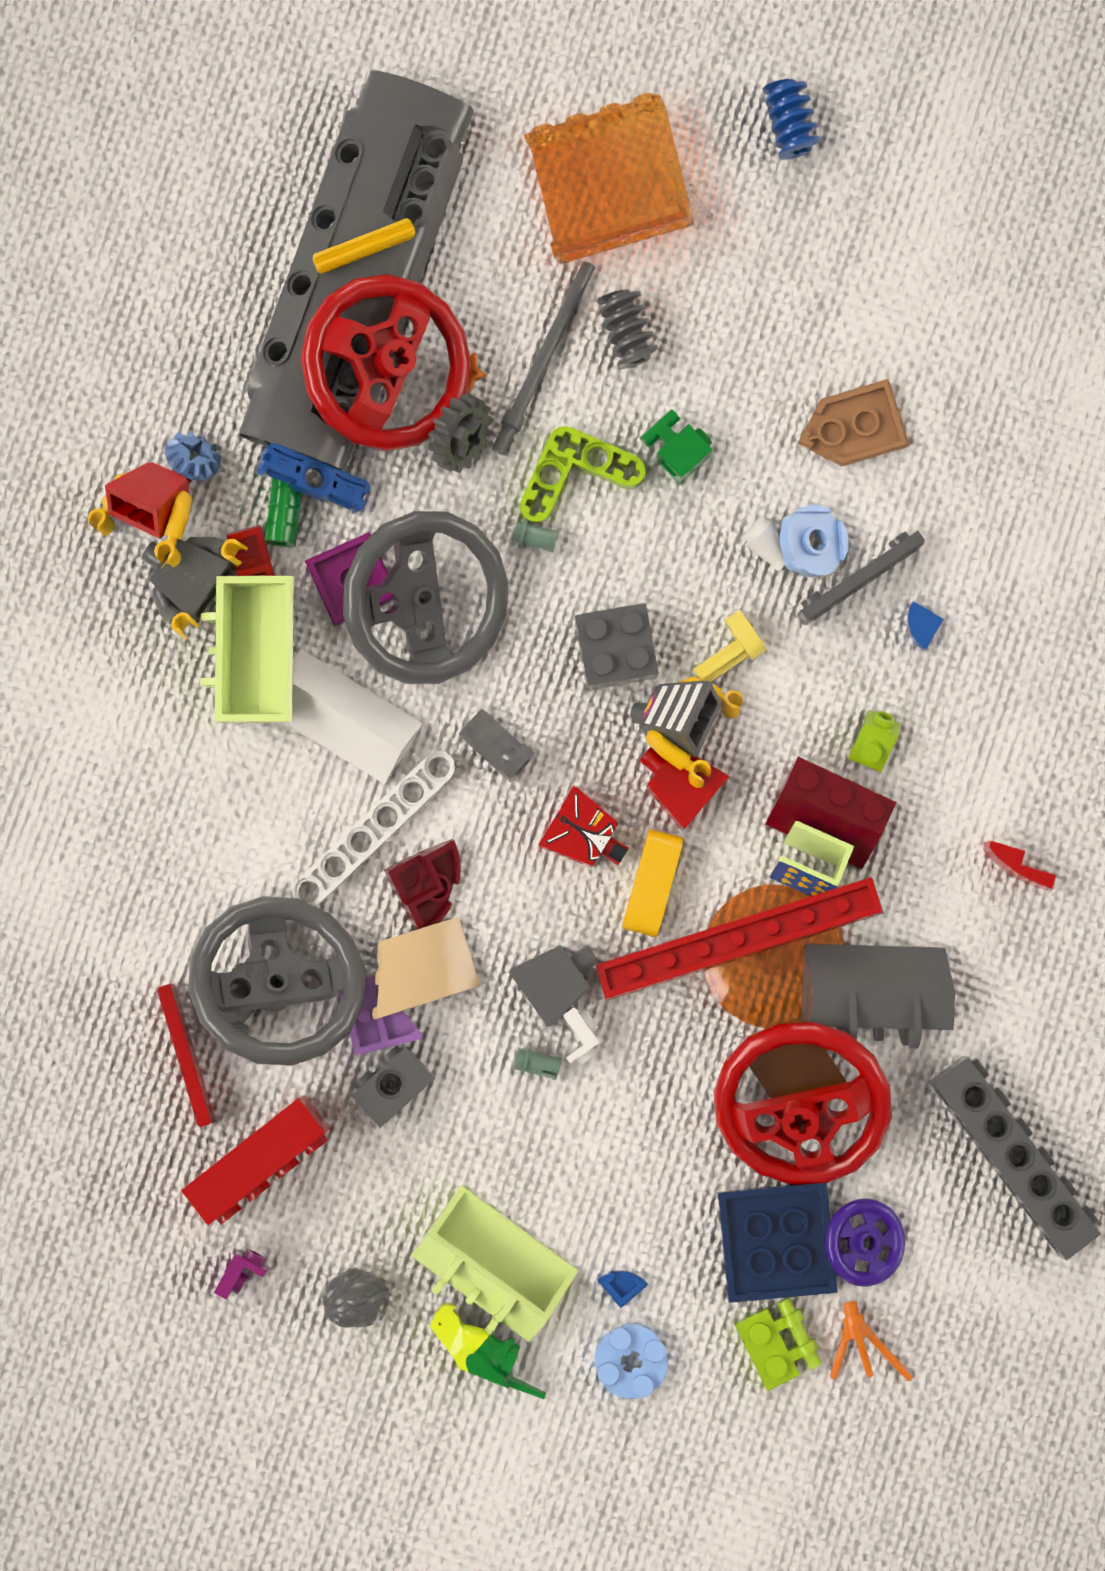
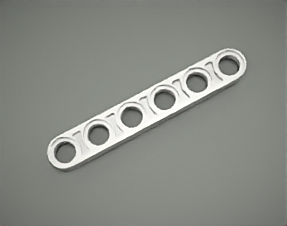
M437 751L432 752L295 882L292 890L293 898L302 900L299 895V889L302 884L311 881L319 887V896L313 902L307 903L315 907L323 903L453 778L456 768L452 757L446 752ZM436 758L447 760L450 766L448 774L442 778H436L429 772V765ZM413 782L420 784L424 790L422 799L415 803L408 802L403 796L405 786ZM385 807L393 808L398 815L395 825L388 828L382 827L377 821L379 811ZM358 832H365L371 837V847L365 852H356L351 845L352 837ZM332 857H340L345 862V871L339 877H330L325 870L326 862Z

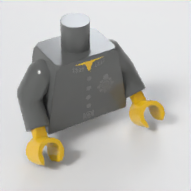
M190 537L186 541L178 539L175 547L181 554V561L175 567L168 563L170 552L166 554L163 563L156 558L154 550L157 543L154 541L143 552L141 559L156 568L149 581L154 585L152 597L161 617L171 625L172 629L182 639L186 640L188 638L184 634L187 626L194 625L196 628L199 627L197 622L201 617V613H204L216 595V576H229L233 570L230 562L237 566L242 563L235 558V555L240 549L247 551L248 547L235 539L227 541L216 537Z

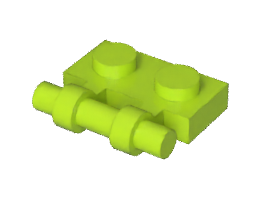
M790 1297L777 1302L782 1315L774 1320L765 1307L734 1323L767 1391L799 1376L800 1374L794 1361L804 1357L810 1370L822 1364L817 1353L819 1347L815 1339L809 1337L802 1323L804 1317L799 1308L795 1309ZM785 1328L790 1329L797 1345L789 1349L786 1348L779 1331Z

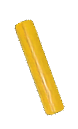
M405 218L320 251L313 255L314 266L318 273L323 274L408 241L415 237L414 226L410 219Z

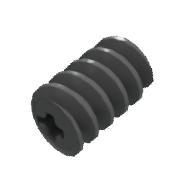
M618 290L605 294L596 300L598 304L605 305L601 308L600 313L602 317L609 318L604 324L607 331L613 332L608 338L609 342L613 345H618L614 348L613 355L616 358H623L617 364L618 369H627L643 364L651 358L650 355L658 350V345L646 344V341L654 336L653 331H642V328L650 322L649 318H638V314L646 309L645 305H634L633 302L642 295L640 291Z

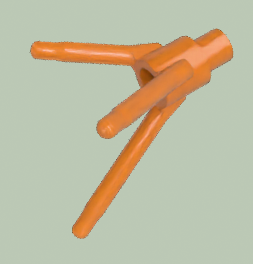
M857 1302L843 1303L845 1318L842 1321L844 1329H842L841 1340L830 1378L833 1380L837 1379L848 1343L853 1340L856 1341L866 1376L868 1378L873 1377L871 1362L863 1339L867 1337L907 1381H911L913 1376L873 1333L869 1325L865 1323L864 1315L859 1314Z

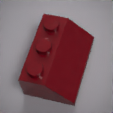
M798 756L794 759L764 825L787 835L795 821H799L854 846L848 864L862 870L881 838L897 802Z

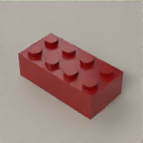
M303 1095L189 1183L181 1192L207 1225H210L215 1220L222 1225L242 1209L238 1203L246 1197L251 1202L268 1189L271 1185L267 1179L275 1174L280 1179L300 1163L296 1158L300 1153L305 1151L309 1156L325 1144L328 1139L324 1134L331 1130V1128L309 1099Z

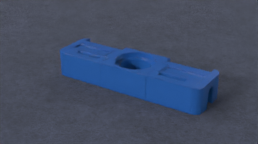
M271 443L264 448L257 469L259 476L266 473L269 477L289 485L291 484V489L322 502L327 499L351 510L352 508L351 514H355L364 508L365 500H363V497L368 494L370 484L366 480L277 443ZM313 469L320 473L322 484L319 488H313L306 482L305 476L308 470Z

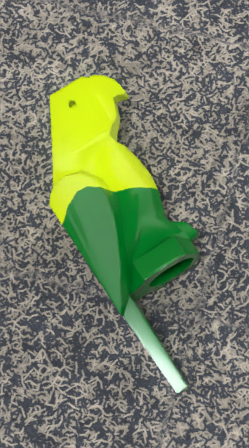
M444 1303L437 1308L431 1320L430 1328L452 1355L459 1369L509 1389L511 1387L545 1399L546 1392L509 1375L520 1350V1345L515 1343V1338L499 1341L495 1336L487 1333L485 1329L463 1323L459 1314L454 1310L456 1309V1304Z

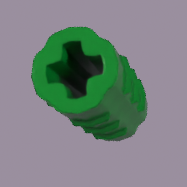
M272 478V485L269 488L271 493L269 505L267 506L269 509L267 522L265 523L266 533L264 542L279 547H296L301 500L304 494L291 489V484H286Z

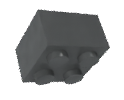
M646 603L575 615L574 622L587 691L657 679L659 672Z

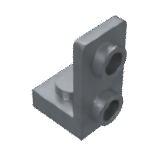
M484 709L479 710L459 732L460 737L510 783L535 757V753L525 743L521 744Z

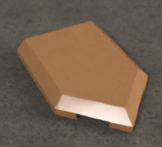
M889 379L822 398L797 443L841 467L910 446Z

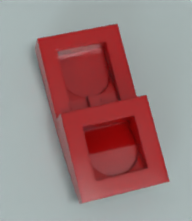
M261 525L226 534L227 540L235 539L248 547L247 551L240 549L235 555V558L242 562L239 566L235 565L237 576H275L267 544L264 542L265 537Z
M994 841L984 843V852L1006 872L1034 887L1043 890L1053 889L1056 875L1022 865L1025 855L1024 850Z

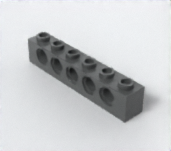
M962 1056L931 1079L929 1084L1056 1254L1067 1261L1101 1235L1095 1227L1099 1223L1097 1217L1087 1205L1080 1207L1073 1197L1077 1193L1073 1185L1064 1175L1060 1178L1051 1168L1055 1162L1050 1154L1042 1146L1038 1149L1029 1138L1033 1134L1031 1129L1021 1117L1015 1119L1007 1109L1011 1105L1010 1101L998 1087L994 1090L985 1080L989 1074L979 1060L975 1058L971 1061L969 1057ZM976 1086L981 1092V1100L976 1106L970 1107L965 1102V1093L970 1087ZM993 1116H999L1003 1122V1129L996 1136H991L987 1131V1122ZM1020 1145L1025 1151V1158L1020 1164L1013 1165L1009 1160V1152L1014 1146ZM1043 1175L1046 1178L1047 1187L1041 1194H1034L1031 1190V1182L1034 1177ZM1065 1204L1069 1211L1068 1218L1065 1222L1057 1224L1053 1219V1212L1057 1206Z

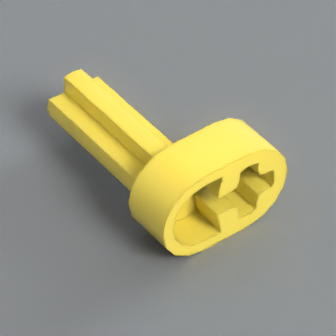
M740 610L724 619L736 640L693 669L699 679L712 682L749 657L753 661L767 651L761 639Z

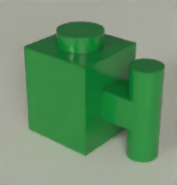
M671 409L640 436V440L648 448L658 439L664 444L657 452L656 460L680 485L711 457L713 449L710 447L712 444L711 439L700 428L694 430L688 424L676 434L671 428L681 419Z

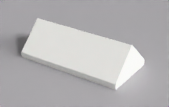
M301 649L293 658L292 722L284 723L383 784H386L423 723Z

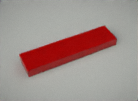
M170 983L160 986L157 989L197 1126L203 1127L216 1122L176 985Z

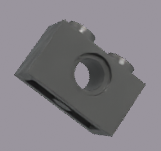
M395 1046L380 1059L384 1066L373 1075L368 1070L353 1084L357 1091L351 1096L379 1128L386 1124L436 1078L408 1046H405L402 1050ZM392 1073L400 1078L402 1086L398 1093L388 1094L383 1090L381 1082L386 1074Z

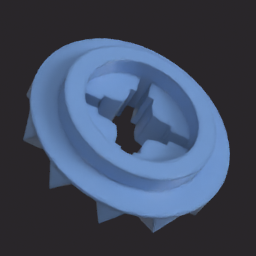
M192 431L187 435L178 432L173 439H169L165 447V458L170 467L179 475L197 481L208 480L214 477L220 468L222 456L216 452V444H208L205 436L202 438L195 437ZM192 451L197 452L198 456L193 458L192 461L189 460V454Z

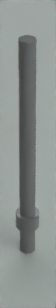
M582 262L511 410H506L500 422L503 426L492 447V450L500 455L505 454L515 432H520L526 418L523 415L595 270V266L591 263Z

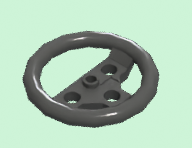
M413 511L382 524L358 548L344 580L343 617L353 646L377 672L404 684H440L470 671L494 646L507 617L509 581L498 549L477 525L450 512ZM435 533H443L464 543L479 560L487 583L486 611L475 635L453 655H451L446 646L433 547ZM394 545L396 563L381 584L366 586L376 562ZM415 551H420L423 557L422 564L417 569L411 570L408 565L409 556ZM386 593H391L394 597L393 606L388 611L382 612L379 607L380 598ZM390 621L403 630L406 635L407 648L414 663L388 653L373 636L371 627L375 624ZM429 621L432 626L431 634L425 639H420L417 634L418 627L421 623Z
M262 896L231 906L204 929L190 956L188 992L200 1024L225 1050L256 1064L293 1066L325 1055L352 1031L365 1002V966L353 937L330 913L298 898ZM285 920L296 921L317 931L335 950L336 956L323 961H306L288 948ZM248 924L250 956L235 972L217 973L211 971L212 962L222 942L239 927ZM266 945L273 946L278 950L279 957L274 960H267L262 957L259 949ZM305 975H314L320 980L321 986L313 990L308 989L302 984L301 978ZM233 984H243L248 988L249 995L242 999L235 998L230 993L229 988ZM343 993V998L330 1022L315 1035L292 1043L262 1042L238 1031L221 1013L260 1008L267 1012H278L287 1005L329 1000Z

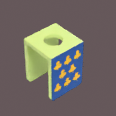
M795 821L785 837L784 843L834 865L835 868L832 876L828 877L781 856L769 877L808 896L835 889L839 886L854 846L799 821Z

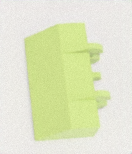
M216 576V612L201 613L202 622L216 624V647H209V655H215V678L200 679V686L215 688V722L225 724L292 722L294 576Z
M462 1185L411 1255L440 1277L431 1290L435 1295L439 1294L446 1283L450 1284L467 1297L465 1300L467 1303L472 1305L474 1302L493 1316L485 1328L487 1333L491 1335L499 1322H502L528 1342L546 1324L578 1272L575 1267Z

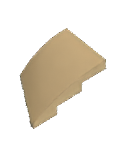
M459 917L378 942L377 960L379 967L376 972L375 985H379L377 1007L373 1009L372 1015L375 1020L480 986Z

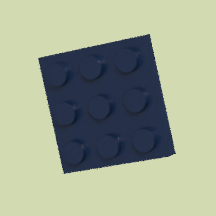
M827 1183L783 1185L717 1192L728 1303L838 1293L836 1273L829 1264L825 1251V1235L830 1222Z

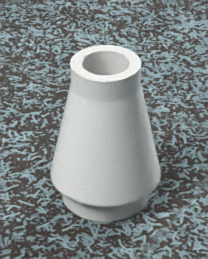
M762 517L744 532L742 538L747 542L745 544L747 548L779 571L785 566L784 556L780 547V536L773 523H768Z

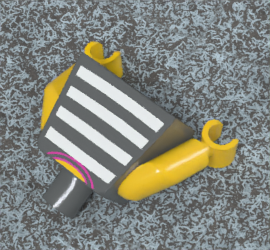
M689 677L676 683L659 684L655 687L648 704H633L630 716L632 722L639 724L646 736L647 744L680 771L683 768L689 772L688 780L690 784L696 788H702L704 780L697 776L695 772H702L710 777V765L703 760L693 762L690 760V757H698L720 708L725 717L737 718L743 697L737 690H730L724 694L721 692L722 688L711 684L710 681Z

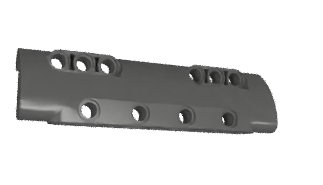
M378 70L370 71L357 108H351L345 116L248 383L250 403L240 427L239 436L264 446L277 443L345 471L354 443L327 425L323 418H320L318 410L306 392L300 358L307 324L326 296L355 278L390 274L420 282L462 166L461 142L465 138L474 113V109L470 105L420 82ZM425 132L412 171L410 173L408 182L406 184L404 193L402 195L399 207L393 220L392 216L396 208L398 199L400 197L402 188L404 186L407 174L409 172L422 133ZM405 218L410 219L414 226L415 237L413 239L323 274L318 273L314 266L313 255L315 253ZM384 296L361 300L342 312L339 317L354 320L362 325L371 327L388 320L394 305V298ZM400 318L397 323V329L400 334L402 333L406 318ZM354 335L351 340V347L355 353L364 355L367 352L368 343L364 337ZM324 353L323 365L327 386L330 389L341 358L333 354ZM343 359L332 394L341 408L348 412L354 403L360 386L355 388L358 380L351 362ZM373 384L370 389V396L374 402H377L382 388L380 384Z

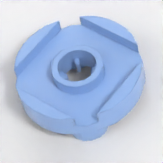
M808 505L795 510L782 520L780 547L784 556V564L788 570L798 572L805 577L817 578L833 573L840 561L845 559L849 545L848 534L842 521H836L834 516L830 514L833 511L822 505ZM811 532L815 534L814 538H819L820 545L814 549L809 543Z
M627 1323L614 1328L601 1338L595 1352V1366L599 1380L608 1391L622 1398L635 1399L649 1396L660 1386L667 1372L668 1358L664 1344L653 1330L641 1324ZM631 1351L639 1353L637 1359H642L640 1367H633L632 1371H628L623 1368L626 1364H621V1358L623 1355L629 1356Z

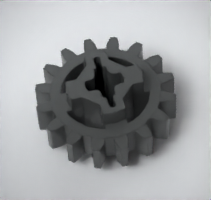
M461 394L459 400L454 397L451 398L449 408L442 406V417L435 418L433 421L436 430L429 433V437L434 438V441L428 446V450L434 452L431 459L437 462L438 466L450 472L461 473L463 467L471 468L473 458L478 461L480 460L479 451L488 447L486 437L492 435L493 432L488 429V426L494 421L493 417L488 415L491 408L485 405V401L472 395Z

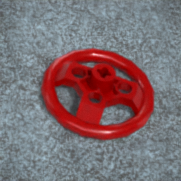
M390 274L355 278L326 296L307 324L300 358L307 395L324 422L354 444L386 452L420 446L432 438L429 437V433L436 430L433 421L435 418L442 417V406L449 408L451 398L454 397L459 400L461 394L466 395L472 367L466 333L448 303L422 283ZM384 296L394 298V305L388 320L371 327L362 325L354 320L339 317L342 312L361 300ZM431 317L443 336L447 348L450 368L445 392L432 412L414 424L383 429V425L393 411L407 374L415 367L416 352ZM400 318H406L413 324L414 330L411 337H404L398 332L397 323ZM354 335H360L366 339L368 349L364 355H359L353 351L351 340ZM324 353L333 354L351 362L360 388L348 412L341 408L327 386L323 365ZM373 384H380L385 388L387 397L384 403L379 404L372 400L370 389Z
M817 1022L778 1023L748 1036L725 1059L713 1090L716 1125L731 1152L757 1174L789 1185L829 1183L856 1172L880 1149L892 1119L890 1084L875 1055L849 1033ZM812 1044L836 1052L855 1067L860 1074L852 1081L747 1104L736 1101V1091L744 1071L760 1055L784 1045ZM832 1099H842L848 1106L843 1111H833L827 1104ZM870 1113L862 1135L844 1153L836 1156L833 1152L831 1141L840 1127L845 1124L858 1122ZM761 1114H769L775 1118L776 1122L771 1126H762L757 1122L756 1118ZM814 1139L821 1144V1147L816 1151H808L802 1147L801 1143ZM771 1140L793 1152L796 1163L769 1155L755 1143Z

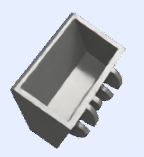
M805 944L801 1006L802 1022H817L829 1027H836L838 1030L849 1033L856 1040L858 1028H873L874 1041H883L884 1028L899 1029L900 1041L903 1046H909V1049H917L919 1047L922 1029L954 1030L955 990L946 948Z

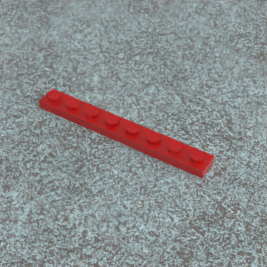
M872 877L597 964L596 969L604 997L609 1001L884 914L874 880Z

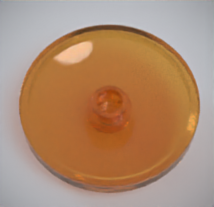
M774 884L753 887L735 895L723 904L711 919L707 929L810 896L786 885ZM837 928L704 970L703 974L707 986L720 1006L744 1023L756 1027L769 1028L778 1023L802 1022L805 944L845 945L841 929Z

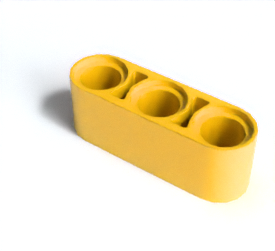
M649 828L622 929L657 938L684 837Z

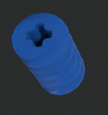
M781 79L771 82L762 88L763 93L768 95L765 103L771 109L769 111V119L775 122L772 125V132L778 136L775 139L776 147L781 149L778 154L782 160L803 156L812 150L813 145L821 141L820 136H809V132L817 128V123L806 122L805 120L814 114V110L802 108L803 105L811 100L809 95H799L800 91L807 88V82L804 81L796 82L794 79Z

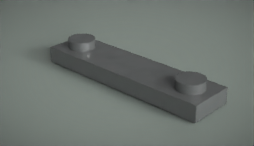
M906 531L901 533L888 543L891 549L822 596L816 591L801 602L803 609L797 614L803 625L806 624L807 626L919 550L924 545L925 539L919 531L910 536Z

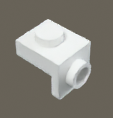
M573 1007L564 1013L563 1017L583 1045L567 1055L566 1059L569 1063L577 1060L581 1065L598 1053L594 1046L600 1042L591 1031L596 1027V1024L587 1011L583 1009L578 1012Z

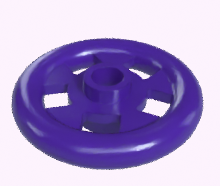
M863 1198L843 1205L833 1215L826 1230L825 1251L829 1264L840 1278L855 1286L869 1287L886 1281L900 1266L905 1252V1232L899 1217L890 1207L878 1200ZM861 1214L864 1224L858 1225L853 1229L849 1220L853 1216ZM879 1218L888 1227V1230L883 1235L874 1226ZM869 1236L870 1246L868 1249H865L863 1242ZM848 1237L847 1244L850 1252L841 1254L840 1238ZM883 1245L890 1248L885 1262L877 1258L883 1249ZM856 1259L869 1262L867 1272L855 1270Z

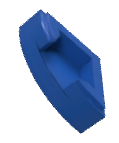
M914 601L911 603L907 613L908 629L913 642L921 650L925 651L944 619Z
M624 1270L611 1271L597 1279L620 1308L648 1286V1283L642 1277Z

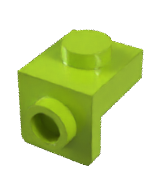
M868 710L848 759L882 772L898 738L900 722L896 721L887 712Z

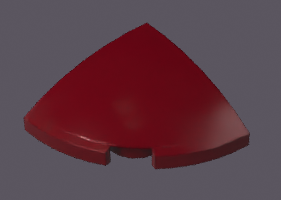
M453 839L420 851L384 869L397 898L416 930L440 923L453 905L448 899L452 892L453 884H460L461 877L460 856Z

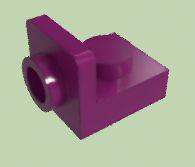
M248 1248L245 1252L238 1250L234 1254L214 1293L226 1300L231 1292L239 1294L249 1276L243 1272L244 1268L264 1277L270 1268L264 1264L266 1258Z

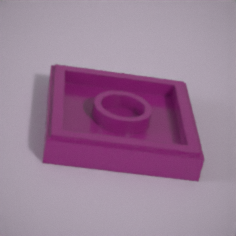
M370 532L305 560L334 627L345 622L343 617L344 580L358 548L371 536ZM382 558L376 562L366 586L381 584L387 576L388 572ZM391 593L384 594L380 598L379 607L393 601V595Z

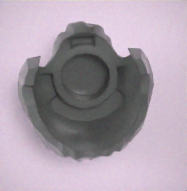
M358 1267L349 1268L341 1275L333 1278L326 1287V1293L323 1296L324 1310L327 1312L329 1320L339 1327L361 1328L371 1326L377 1319L380 1307L387 1298L389 1288L385 1285L383 1278L370 1276Z

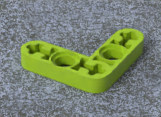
M567 426L558 427L551 433L520 502L521 516L523 519L528 520L529 524L533 525L542 524L547 521L572 466L629 490L635 489L643 482L646 472L645 465L637 456ZM567 435L571 437L570 444L580 448L581 441L587 443L582 450L581 460L575 459L577 451L574 449L566 448L564 452L559 451V444L555 440H562ZM592 449L603 450L607 455V462L601 467L591 466L587 461L589 451ZM613 456L619 457L617 465L623 468H627L629 464H634L636 466L635 472L639 476H632L628 481L623 479L624 472L617 468H614L613 475L607 473L612 465ZM552 466L559 470L561 476L557 483L547 485L542 482L540 472L545 467ZM534 485L543 492L554 493L552 498L547 494L544 495L542 500V508L545 509L544 513L537 512L535 516L530 515V508L526 504L528 502L534 503L539 495L538 490H532Z

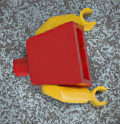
M147 462L130 472L118 474L113 481L105 485L106 494L101 501L103 506L101 509L97 508L89 513V524L95 530L98 529L100 533L107 536L115 528V521L110 517L111 515L159 539L167 535L166 541H161L156 545L154 553L156 558L163 563L166 554L170 552L168 563L175 567L181 561V554L175 546L178 539L182 540L193 501L189 492V484L193 480L179 475L173 469L169 470L154 462Z

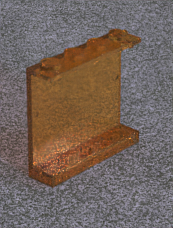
M644 93L635 97L634 102L624 105L619 103L608 104L601 107L600 112L587 116L584 113L575 114L566 118L564 123L554 126L552 124H542L534 127L531 133L524 134L525 141L531 148L553 242L550 245L553 257L559 264L695 225L666 105L660 94Z

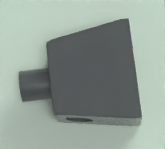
M560 945L510 969L508 972L546 1026L550 1027L590 988L582 974L598 964L599 961L588 945L570 957Z

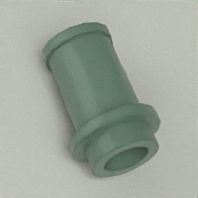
M525 519L524 523L516 522L512 542L518 543V547L524 544L553 553L558 530L527 524L528 520Z
M527 1046L525 1049L518 1048L514 1069L519 1070L521 1075L528 1072L556 1080L560 1069L561 1057L533 1052Z

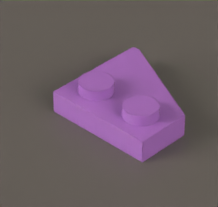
M374 976L365 978V1002L352 1031L349 1033L355 1056L423 1039L422 1032L404 1011L374 1020L372 1012L377 1007L379 985H375Z

